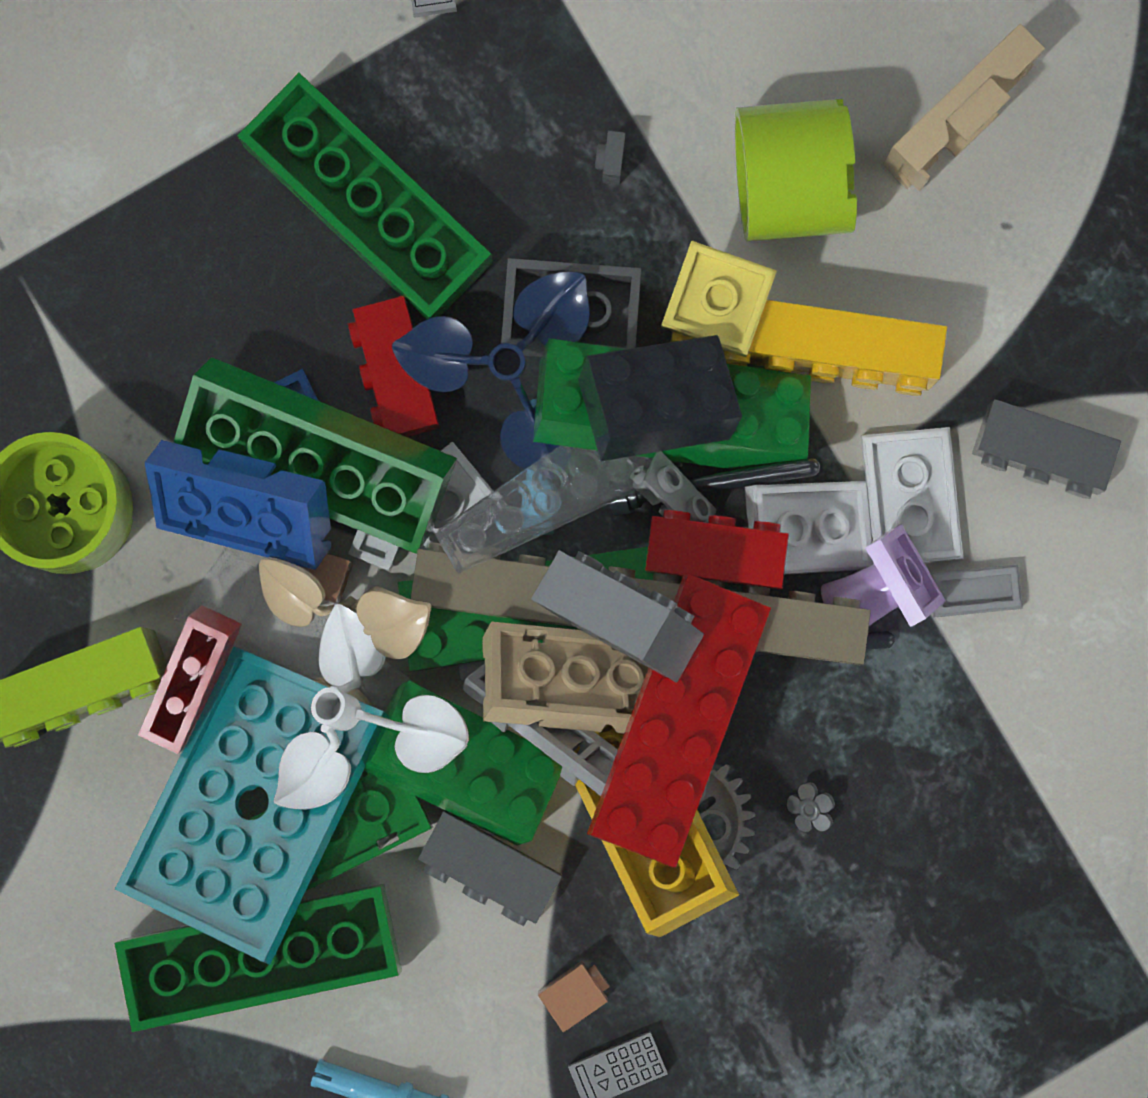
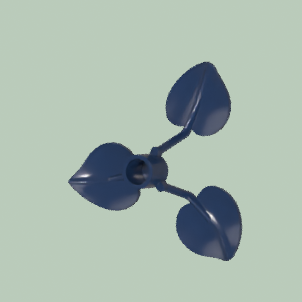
M554 273L529 284L518 296L513 312L517 324L529 330V334L519 341L517 345L504 343L496 346L489 356H468L473 347L471 334L461 322L450 317H434L423 321L406 335L393 342V352L407 374L422 386L434 391L449 392L461 388L468 379L467 364L489 365L491 372L497 378L503 381H511L525 411L513 412L505 419L502 425L500 440L506 456L520 468L538 474L547 480H555L562 473L569 461L572 447L533 442L536 405L532 407L519 378L525 372L527 364L523 351L537 336L541 343L546 346L548 338L578 342L584 335L589 323L590 311L586 278L582 273Z

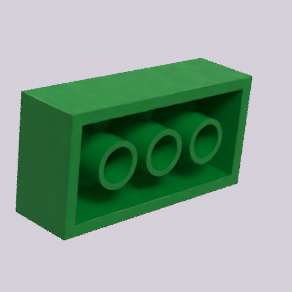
M409 680L396 687L385 710V713L388 714L387 719L403 723V709L410 699L425 695L435 696L450 703L461 714L467 725L469 741L466 748L443 768L434 772L419 773L405 767L397 757L395 742L401 731L383 727L365 763L364 771L516 846L532 841L560 778L562 766L527 739L509 730L503 732L491 722L483 721V717Z

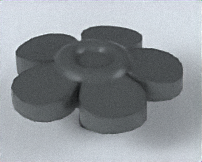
M807 782L800 785L798 794H793L788 798V810L792 814L800 813L795 819V824L801 831L809 832L814 827L819 831H826L832 826L833 819L826 812L834 808V799L827 792L818 795V789L815 784Z

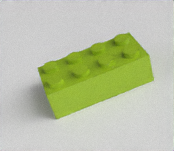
M138 627L0 680V742H3L5 748L14 746V748L40 739L37 731L44 728L47 729V732L52 730L57 732L80 724L81 719L79 715L89 712V715L97 714L100 716L123 707L121 699L131 696L132 699L139 698V700L154 696L168 665L155 630Z

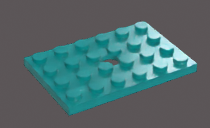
M234 646L115 890L262 962L271 964L362 775L365 763L383 726L359 720L349 730L340 731L335 729L340 741V746L336 752L344 755L351 765L349 781L336 799L328 804L312 809H291L275 804L274 798L278 788L279 766L288 744L298 735L308 732H316L328 738L327 734L321 731L323 724L313 717L311 705L315 695L320 690L329 687ZM359 701L362 711L388 718V714L384 711ZM257 787H262L267 792L269 798L266 812L256 820H245L239 808V800L246 790L250 791Z

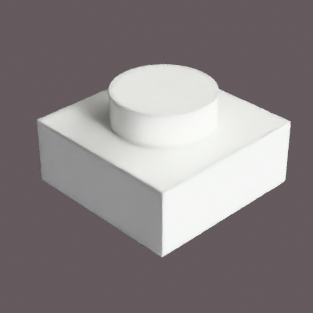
M357 530L348 555L391 571L400 547Z

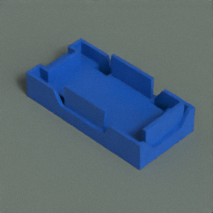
M164 440L159 442L144 462L157 529L263 557L281 559L313 570L318 568L331 548V541L324 540L331 530L326 486L323 480L283 470L270 476L276 467L275 463L220 449L209 464L206 465L203 464L202 451L200 449Z

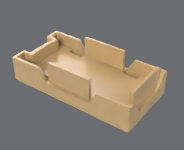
M1020 23L891 148L883 166L906 189L913 185L920 192L930 178L926 171L939 159L937 153L945 146L957 157L999 116L997 111L1011 99L1007 93L1034 66L1033 62L1043 53L1045 47Z
M491 622L483 636V658H485L483 721L530 725L539 721V727L601 732L605 725L609 724L613 726L617 733H625L649 667L581 630Z

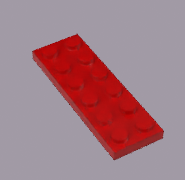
M691 574L683 575L674 602L678 604V607L694 616L691 625L704 633V636L677 683L648 668L587 832L590 836L673 868L677 866L771 607Z

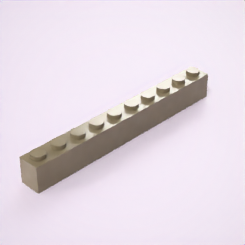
M432 542L429 543L428 550L418 549L411 600L430 603L431 608L574 627L531 600L549 568L545 566L546 558L519 555L518 562L500 560L501 552L486 549H474L473 556L455 554L456 546ZM609 567L608 569L613 573L618 571L639 583L640 587L651 593L656 591L674 601L680 585L681 576L654 573L652 581L635 578L636 570L620 567ZM703 579L722 588H725L726 582ZM743 585V593L734 592L771 607L756 652L853 665L864 664L871 610L860 609V600L833 597L832 605L816 603L815 594L798 591H788V599L771 597V588L753 585Z

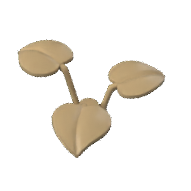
M272 557L261 559L259 573L263 596L270 610L280 620L292 626L304 627L313 621L315 614L326 616L331 613L335 604L330 606L320 605L325 599V591L312 574L295 564ZM379 586L371 587L358 600L349 596L343 602L336 603L356 612L359 621L364 626L363 632L366 635H371V640L376 650L392 659L406 658L417 649L426 633L431 612L430 603L411 600ZM322 677L313 680L329 688L332 686ZM357 688L347 692V694L354 696L357 700L371 706L365 695Z

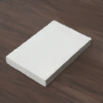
M950 427L862 435L861 446L865 481H867L872 542L902 524L924 563L963 559Z
M867 481L752 485L745 487L748 528L753 529L754 521L781 524L780 532L789 533L784 575L863 570L874 564L865 547L872 543Z

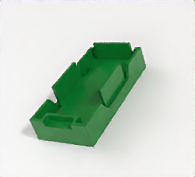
M370 773L359 779L315 870L318 880L309 884L306 891L434 828L419 798ZM264 811V812H262V813H260V814H258V815H256V816H254V817H252V818H250V819H248V820H256V819L260 818L266 811ZM397 832L399 840L381 849L377 841Z

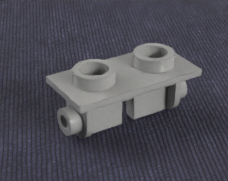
M661 451L656 452L648 469L641 465L630 475V478L634 481L633 488L639 491L652 505L660 502L664 504L661 505L659 510L662 516L664 510L683 511L691 513L690 521L708 523L709 515H715L716 508L696 490L694 485Z

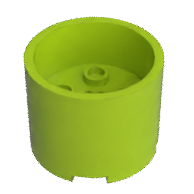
M843 99L736 107V174L745 241L853 233L857 217L856 194H851V191H854L853 164H855V151L848 106H844Z
M42 432L25 436L11 443L0 452V549L5 554L20 563L56 574H75L100 567L114 557L129 536L133 524V499L130 483L126 475L110 457L76 437L55 432ZM59 498L68 500L67 505L71 508L69 514L65 515L59 512V508L55 504Z

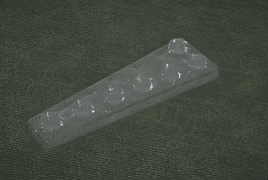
M560 445L441 527L435 536L459 574L636 492L633 488L634 481L630 478V475L641 465L648 469L653 458L630 456L600 461L598 451ZM671 461L679 470L683 466L682 462Z

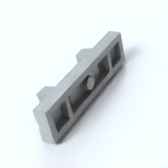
M485 663L466 678L462 689L482 705L485 698ZM539 721L530 725L491 722L503 732L509 726L562 766L560 774L562 778L573 786L577 784L578 780H581L601 796L618 749L597 733L586 730L539 727ZM580 747L578 753H575L574 751Z

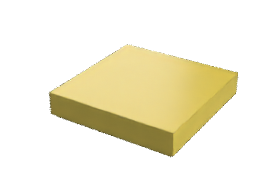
M691 241L661 328L692 339L718 335L723 350L747 357L777 270Z

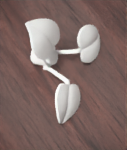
M335 604L327 619L319 649L320 671L324 679L332 686L320 690L313 698L311 705L313 717L323 724L321 731L326 733L328 738L316 732H308L298 735L288 744L281 758L278 788L274 798V803L282 807L312 809L328 804L342 793L349 781L351 765L344 755L336 752L340 746V741L335 729L340 731L349 730L359 720L401 731L395 742L397 757L405 767L419 773L434 772L443 768L466 748L469 741L467 725L461 714L450 703L435 696L425 695L410 699L403 709V723L361 710L359 701L354 696L347 694V692L360 687V677L375 675L384 664L386 656L376 650L372 643L371 635H366L363 632L364 626L359 621L357 613L341 604Z

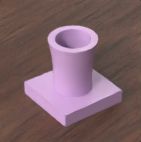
M902 524L886 532L865 547L874 562L873 565L847 577L823 584L821 587L824 604L832 605L833 597L860 600V609L871 610L869 626L899 607L911 627L926 619L946 601Z

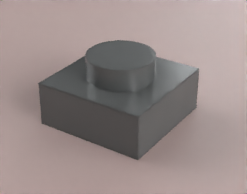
M608 131L607 143H598L595 169L603 170L602 183L620 185L625 145L624 132Z

